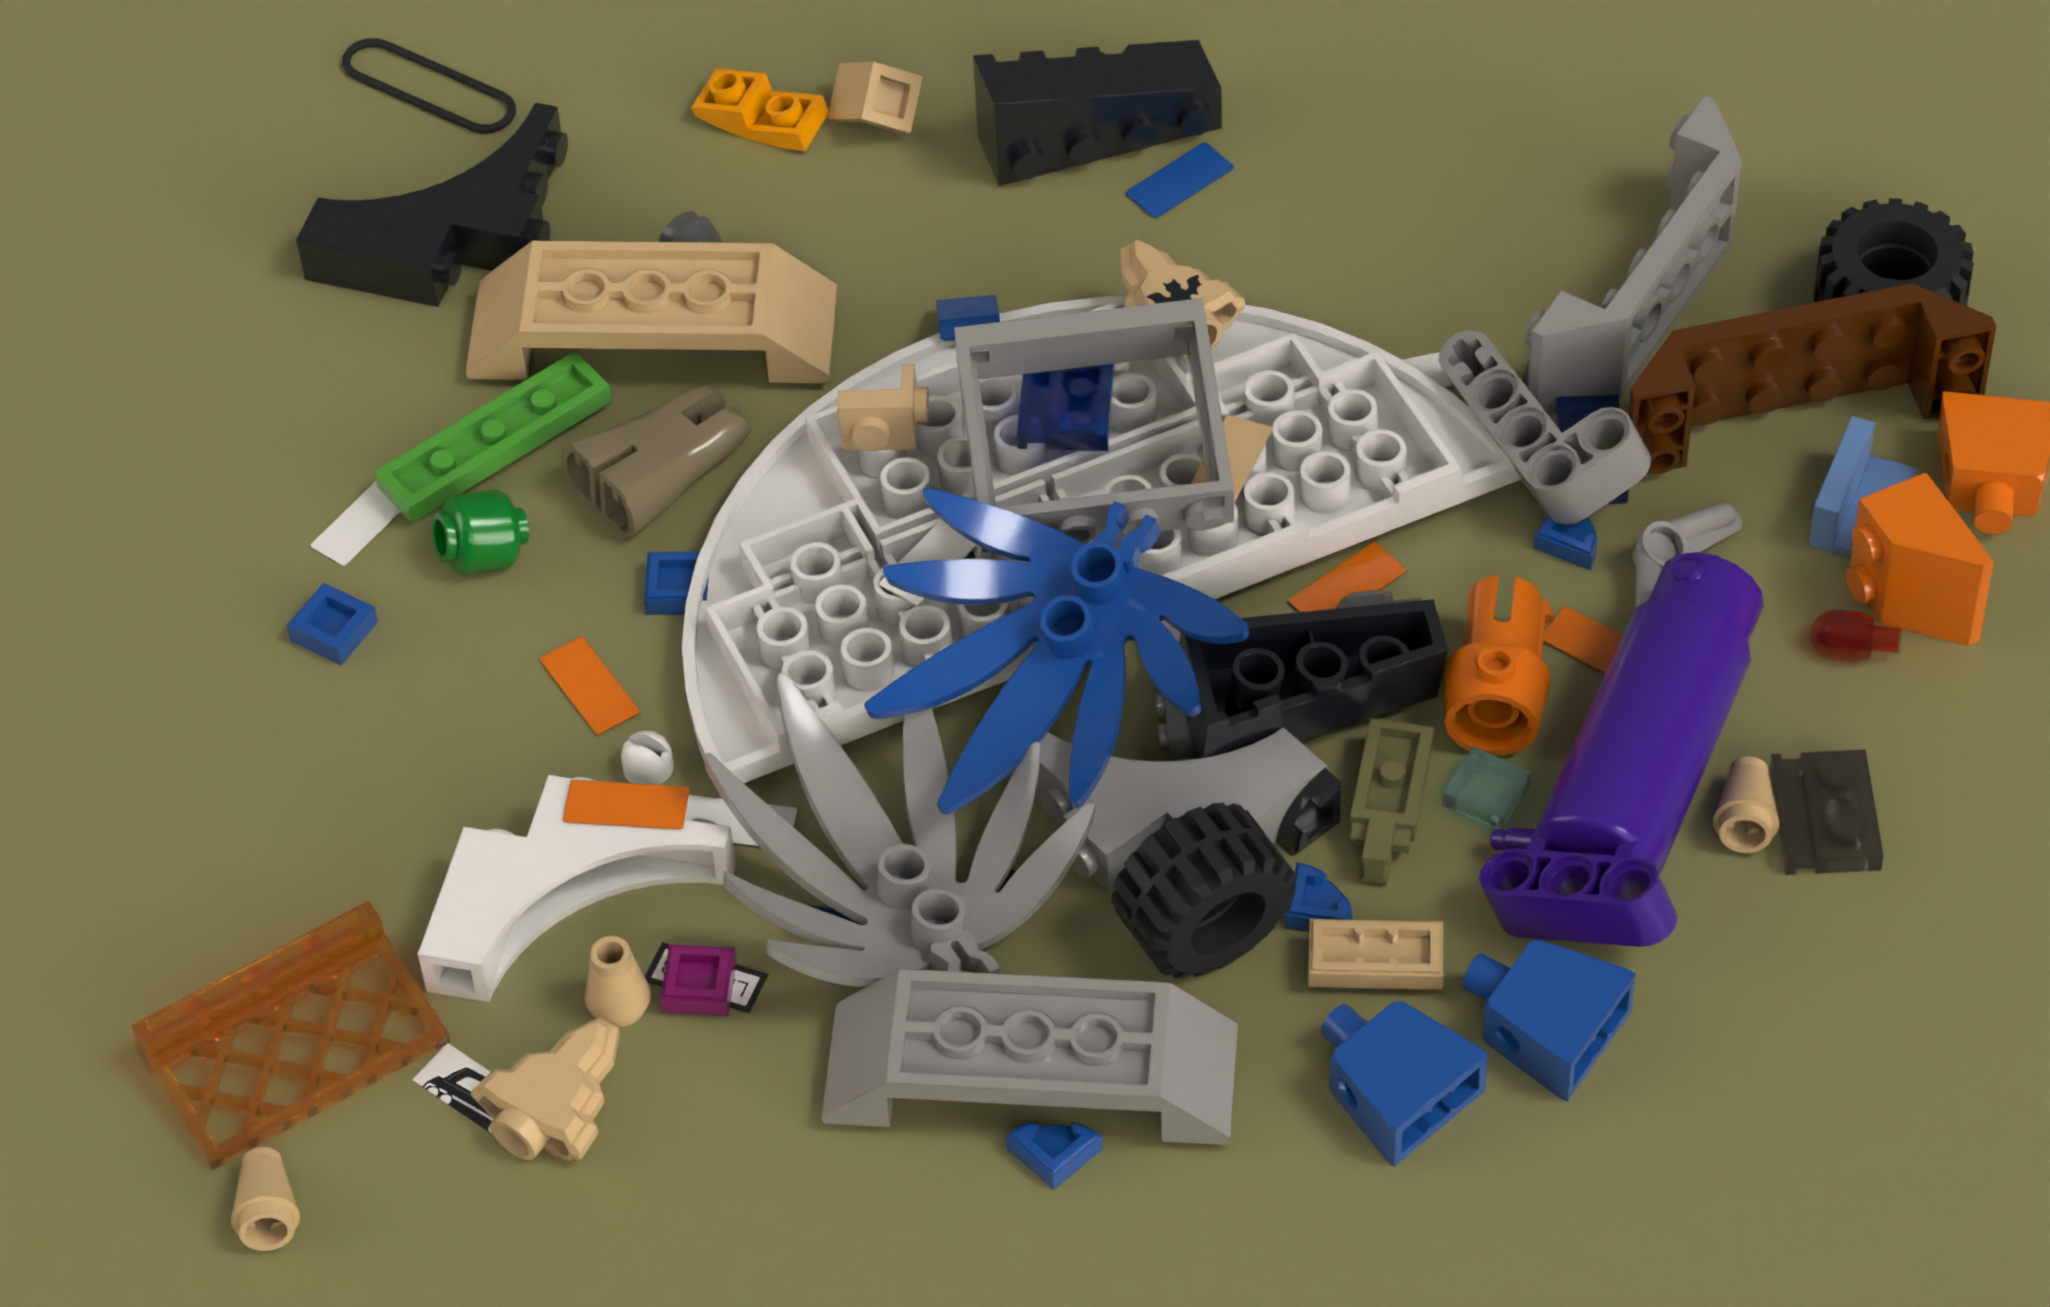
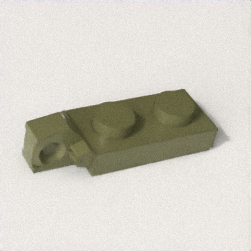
M1370 718L1350 813L1349 832L1351 833L1350 845L1364 847L1361 862H1363L1361 882L1387 885L1393 851L1409 853L1411 841L1414 842L1424 795L1434 744V726Z

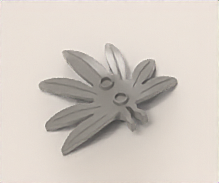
M779 673L777 676V695L782 721L803 790L815 817L833 849L863 889L740 781L711 753L705 754V769L738 822L781 870L814 897L862 925L775 894L725 871L723 886L745 906L779 928L818 944L808 945L766 939V953L781 964L807 976L834 984L855 987H867L898 969L961 972L962 969L963 972L1000 974L1001 967L990 954L981 950L997 943L1019 928L1056 890L1075 861L1094 821L1095 802L1090 801L1086 803L1057 829L1019 867L1002 890L998 892L1018 856L1033 810L1038 783L1041 744L1037 741L1032 743L1007 784L988 821L977 847L967 881L959 883L955 878L956 828L954 812L946 815L942 814L937 806L939 797L948 781L949 774L932 708L904 715L902 743L903 787L913 845L903 844L880 803L838 741L786 673Z

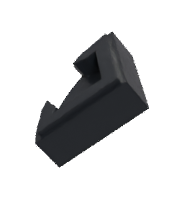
M1326 768L1318 773L1302 789L1290 805L1281 822L1277 843L1292 856L1301 852L1340 823L1341 781Z

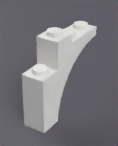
M548 775L527 837L517 836L502 829L481 830L463 827L418 952L426 992L490 1003L494 990L518 956L537 937L579 909L616 894L654 885L674 883L723 885L724 872L726 871L733 875L736 867L731 827L718 825L713 821L702 818L685 819L684 826L680 830L567 823L563 821L570 781L595 780L586 777L566 778Z

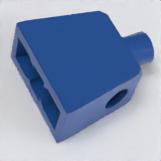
M1538 939L1528 943L1511 968L1482 953L1478 954L1465 974L1463 989L1487 1001L1484 1007L1483 1039L1487 1045L1556 1096L1568 1102L1631 1013L1636 973L1606 961Z
M1404 1001L1392 1002L1369 1022L1348 1004H1342L1327 1016L1321 1026V1035L1336 1047L1330 1056L1329 1087L1333 1096L1383 1157L1394 1167L1485 1092L1488 1053Z

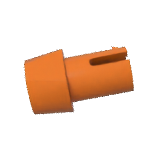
M1492 575L1479 580L1471 587L1467 598L1462 647L1447 658L1442 675L1444 722L1447 734L1457 745L1475 754L1507 756L1523 751L1532 744L1540 727L1552 683L1549 668L1541 660L1545 622L1553 623L1554 614L1548 601L1542 600L1541 593L1533 584L1522 578L1515 577L1511 618L1507 622L1497 621L1494 614L1499 575Z

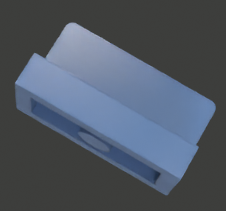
M1851 416L1814 505L1809 546L1851 558L1853 545L1852 530L1856 524L1859 499L1917 476L1918 471L1915 467L1871 455L1875 422Z

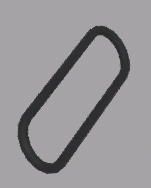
M378 38L363 39L348 47L343 55L342 66L345 72L352 78L471 131L493 133L502 130L512 122L516 115V105L512 97L505 92L389 41ZM366 47L386 49L500 99L506 104L507 113L500 121L492 124L474 123L355 70L351 65V58L357 51Z

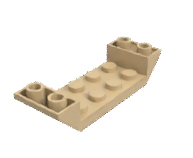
M531 241L479 280L466 375L467 379L527 380L532 348L759 350L766 352L769 383H830L838 288L836 283L773 243Z

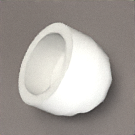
M643 730L632 734L623 745L621 752L622 769L625 778L630 783L660 785L671 776L674 769L672 749L664 736L655 731Z

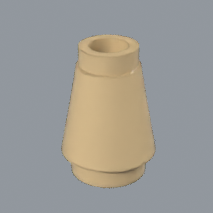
M1751 756L1738 758L1730 765L1729 774L1713 818V826L1721 842L1727 848L1739 853H1754L1764 849L1769 845L1779 829V818L1768 766L1761 759Z
M606 936L597 940L590 950L585 1004L588 1011L595 1018L601 1017L617 1027L629 1026L639 1020L648 1007L651 999V989L630 950L629 944L620 937Z
M258 1147L246 1152L241 1159L231 1225L233 1230L239 1235L241 1242L247 1247L260 1251L278 1249L292 1239L294 1231L300 1222V1212L282 1163L281 1154L272 1148Z

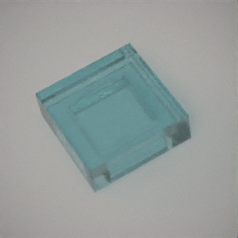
M1473 747L1444 790L1442 806L1491 828L1502 829L1530 787L1531 772Z

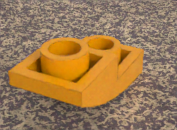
M715 68L691 107L694 116L726 132L765 145L806 152L829 112L823 95L772 90L766 73Z

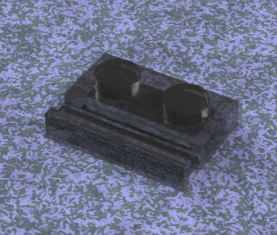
M1866 749L1802 752L1798 759H1782L1781 754H1771L1769 772L1779 818L1778 830L1785 874L1796 875V869L1814 868L1815 874L1881 871L1884 854Z

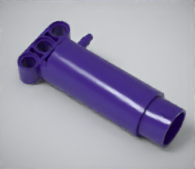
M1699 552L1678 554L1665 562L1648 601L1634 608L1536 829L1511 827L1508 830L1495 829L1490 834L1489 841L1491 847L1494 850L1504 851L1496 853L1485 862L1480 870L1479 880L1502 929L1507 934L1522 938L1643 947L1663 941L1676 927L1678 916L1660 874L1751 662L1748 642L1764 607L1761 589L1752 576L1738 565L1719 556Z

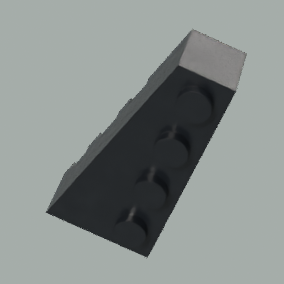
M1199 40L1129 44L1123 53L1105 54L1100 52L1098 47L1077 48L1074 57L1046 58L1043 50L1020 52L1017 61L996 62L993 54L973 55L978 139L999 186L1032 179L1036 176L1079 165H1086L1094 161L1143 150L1190 136H1198L1222 128V87Z
M1434 599L1241 618L1248 625L1249 636L1244 641L1229 644L1202 642L1180 632L1179 644L1192 666L1201 699V711L1198 715L1190 717L1185 714L1196 759L1229 753L1252 745L1275 734L1283 727L1299 741H1303L1436 698L1448 653V647Z

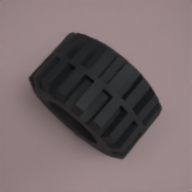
M1889 198V202L1885 204H1879L1876 199L1863 202V209L1858 210L1850 207L1842 212L1841 221L1832 220L1826 228V236L1822 237L1819 249L1814 302L1912 283L1967 306L1974 266L1972 262L1974 254L1972 245L1969 242H1965L1966 233L1960 225H1949L1950 216L1940 210L1935 213L1928 211L1927 204L1915 201L1914 205L1902 204V199Z
M1224 802L1212 803L1203 809L1200 806L1189 810L1184 815L1178 818L1175 817L1165 823L1155 833L1150 834L1141 843V846L1131 853L1124 862L1125 868L1117 874L1113 885L1116 889L1111 894V899L1115 912L1157 969L1166 976L1172 974L1174 978L1185 979L1191 975L1195 977L1206 975L1217 968L1221 969L1231 964L1234 960L1252 950L1262 939L1266 938L1275 928L1276 923L1284 917L1289 908L1288 903L1294 897L1296 890L1293 884L1296 877L1290 865L1248 810L1245 811L1241 805L1235 803L1227 806Z

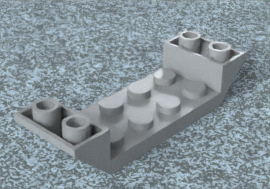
M1704 96L1691 115L1683 114L1673 128L1669 146L1675 149L1674 162L1666 179V189L1671 191L1670 208L1664 215L1657 231L1656 240L1649 250L1641 248L1635 255L1628 271L1627 280L1619 290L1612 288L1606 295L1601 307L1560 291L1546 311L1538 310L1531 319L1525 335V343L1530 345V359L1525 367L1522 382L1528 386L1529 391L1548 415L1621 400L1732 245L1742 160L1714 99Z
M898 969L836 1003L822 1109V1124L890 1127L893 1098L1161 1112L1162 1142L1230 1145L1238 1023L1170 982Z

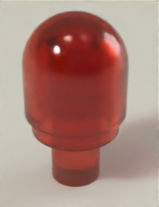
M1833 609L1823 612L1815 619L1811 627L1810 639L1816 652L1826 659L1859 663L1860 660H1870L1872 651L1900 653L1902 628L1874 625V616L1865 615L1863 611Z

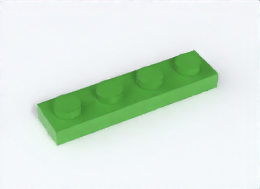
M573 351L375 470L377 487L411 523H414L442 506L449 497L465 492L613 402L611 386L576 351Z

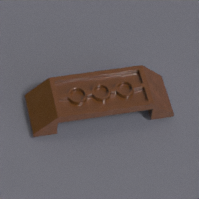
M1911 283L1672 330L1630 389L1628 415L1651 456V466L1647 474H1662L1672 469L1687 467L1691 426L1709 425L1719 420L1754 413H1769L1775 409L1810 402H1825L1835 397L1870 390H1885L1896 385L1908 383L1923 419L1938 417L1943 391L1985 395L1996 324L1993 317Z

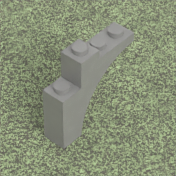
M1284 727L1275 734L1252 745L1207 758L1152 762L1111 756L1100 781L1085 802V804L1090 801L1095 802L1094 821L1071 868L1084 879L1091 877L1109 894L1116 889L1113 884L1117 874L1125 868L1124 862L1131 853L1141 846V843L1150 834L1155 833L1173 818H1178L1187 811L1200 806L1202 809L1206 808L1212 803L1224 802L1226 806L1232 803L1241 805L1245 811H1249L1271 842L1275 844L1281 822L1292 802L1318 773L1325 768L1328 770V765ZM1048 732L1040 741L1041 755L1036 796L1041 799V803L1048 815L1055 822L1063 825L1082 808H1072L1069 800L1072 743ZM1017 767L1007 775V778L1009 780L1013 776Z

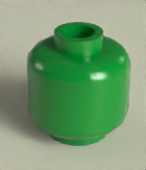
M497 489L453 495L446 499L441 512L436 513L432 519V540L437 557L443 563L448 562L451 568L461 575L509 568L518 558L520 545L527 544L529 539V525L524 510L520 507L515 508L508 495Z

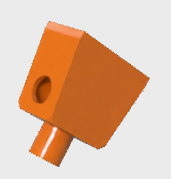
M1943 391L1936 440L1945 498L1954 510L1974 511L1975 527L1987 534H2001L2008 531L2012 526L2013 515L2031 517L2037 514L2050 470V402Z

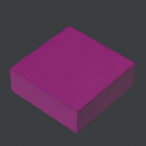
M669 944L660 998L662 1012L729 1016L737 963L735 948Z

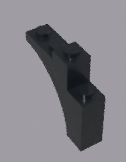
M535 102L521 126L499 149L467 171L442 183L422 190L378 199L335 200L318 197L296 239L305 280L438 307L448 286H453L457 283L462 265L493 271L531 241H549L550 224L548 221L543 220L542 206L547 196L548 179L554 167L562 166L568 148L567 134L561 132L558 107Z

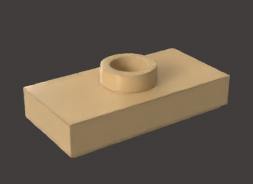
M1310 919L1308 987L1443 990V921Z

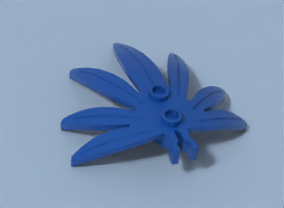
M924 488L923 495L929 508L956 532L991 552L1026 562L991 559H949L888 565L883 569L887 582L891 586L910 594L945 603L988 605L1020 600L1027 597H1033L1035 601L985 625L936 653L865 702L864 707L871 718L884 719L908 715L938 706L983 684L1012 663L1033 642H1038L993 701L959 757L937 802L939 811L946 815L962 808L987 792L1022 762L1030 745L1036 741L1040 742L1054 725L1073 695L1086 667L1092 665L1079 706L1070 758L1069 800L1072 808L1076 809L1085 804L1100 781L1118 737L1125 700L1126 661L1124 647L1126 642L1130 640L1136 642L1144 667L1162 696L1182 713L1194 717L1201 711V699L1192 666L1176 638L1161 621L1165 620L1173 628L1188 637L1214 644L1241 642L1247 639L1250 632L1244 620L1215 599L1185 584L1138 568L1141 554L1148 551L1161 534L1157 519L1146 514L1139 528L1128 532L1123 540L1121 533L1129 521V516L1125 505L1114 501L1106 517L1107 527L1092 542L1083 544L1058 530L1017 513L933 488Z

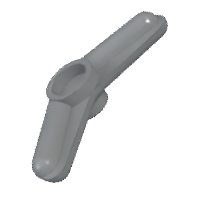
M1722 502L1668 521H1656L1649 524L1641 532L1632 555L1636 566L1635 608L1648 601L1666 561L1678 554L1700 553L1737 533L1742 528L1743 520L1731 504Z

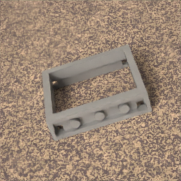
M1203 298L954 327L957 366L975 500L996 506L980 379L1188 355L1208 482L1018 504L999 508L1040 522L1083 544L1091 542L1107 527L1106 517L1114 501L1125 505L1129 516V521L1122 530V536H1126L1128 532L1138 529L1146 514L1157 519L1160 531L1182 528L1200 531L1212 529L1219 524L1234 522V487ZM982 548V552H990L989 550Z

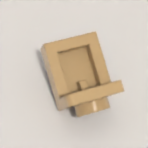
M902 364L901 389L838 390L837 412L842 451L917 450L918 424H929L930 405L928 387H917L915 364Z

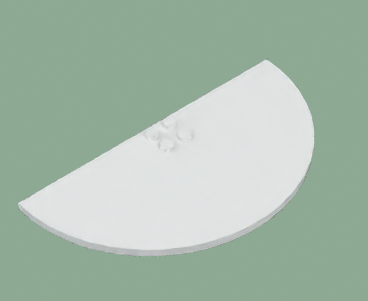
M1103 296L1036 305L999 313L1000 322L1122 308L1127 296ZM1245 305V308L1237 315L1232 325L1223 331L1222 338L1217 346L1211 350L1222 420L1224 422L1226 416L1231 415L1272 426L1273 430L1234 503V522L1219 524L1212 529L1200 531L1190 528L1160 531L1161 534L1155 544L1148 551L1141 554L1138 568L1170 578L1194 588L1213 599H1217L1521 480V478L1469 406L1454 393L1415 366L1370 342L1322 323L1268 308ZM939 332L895 351L849 377L807 407L766 446L740 477L713 521L698 555L685 604L682 638L685 692L696 740L704 762L705 754L711 753L743 783L794 764L784 730L777 695V676L779 673H786L838 743L843 745L904 721V715L884 719L871 718L864 707L866 701L902 675L951 644L1035 601V598L1027 597L998 604L963 605L925 598L919 605H914L879 586V582L885 577L884 567L897 564L941 520L927 505L923 495L924 488H933L975 500L955 340H940ZM1182 355L1154 360H1139L979 380L996 507L1191 484L1204 460L1189 359ZM902 364H915L917 387H928L930 405L929 424H918L917 450L842 451L837 412L838 390L901 389ZM979 545L964 558L1026 562L1011 559L991 551L982 552V547ZM707 579H708L707 600L702 601V599H703V596H702V595H703V591H705V587H706V583H707ZM1033 642L1012 663L983 684L955 699L932 707V710L1009 680L1038 642Z

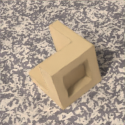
M874 61L839 63L828 119L837 122H862L899 134L911 133L923 76Z

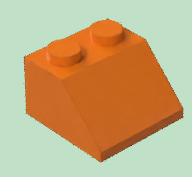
M1925 472L1860 498L1856 524L1852 530L1853 545L1850 566L1846 571L1847 585L1855 600L1860 604L1865 603L1880 624L1967 646L1979 642L1994 561L1929 475Z

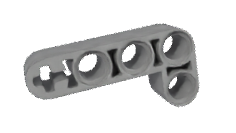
M1472 329L1461 331L1452 335L1443 344L1439 352V363L1459 398L1469 406L1514 466L1521 481L1546 514L1556 523L1574 524L1586 519L1637 484L1647 474L1651 466L1650 453L1629 415L1622 409L1614 407L1601 408L1562 433L1484 333Z

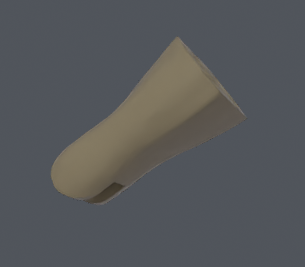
M701 385L677 395L642 416L602 430L589 437L568 443L566 447L562 448V467L573 491L624 539L628 540L664 512L703 474L733 453L750 434L751 425L736 408L727 407L724 409L725 400L721 394L709 385Z

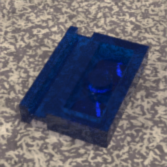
M1116 363L1023 374L1017 426L1018 449H1027L1028 443H1046V450L1108 451Z

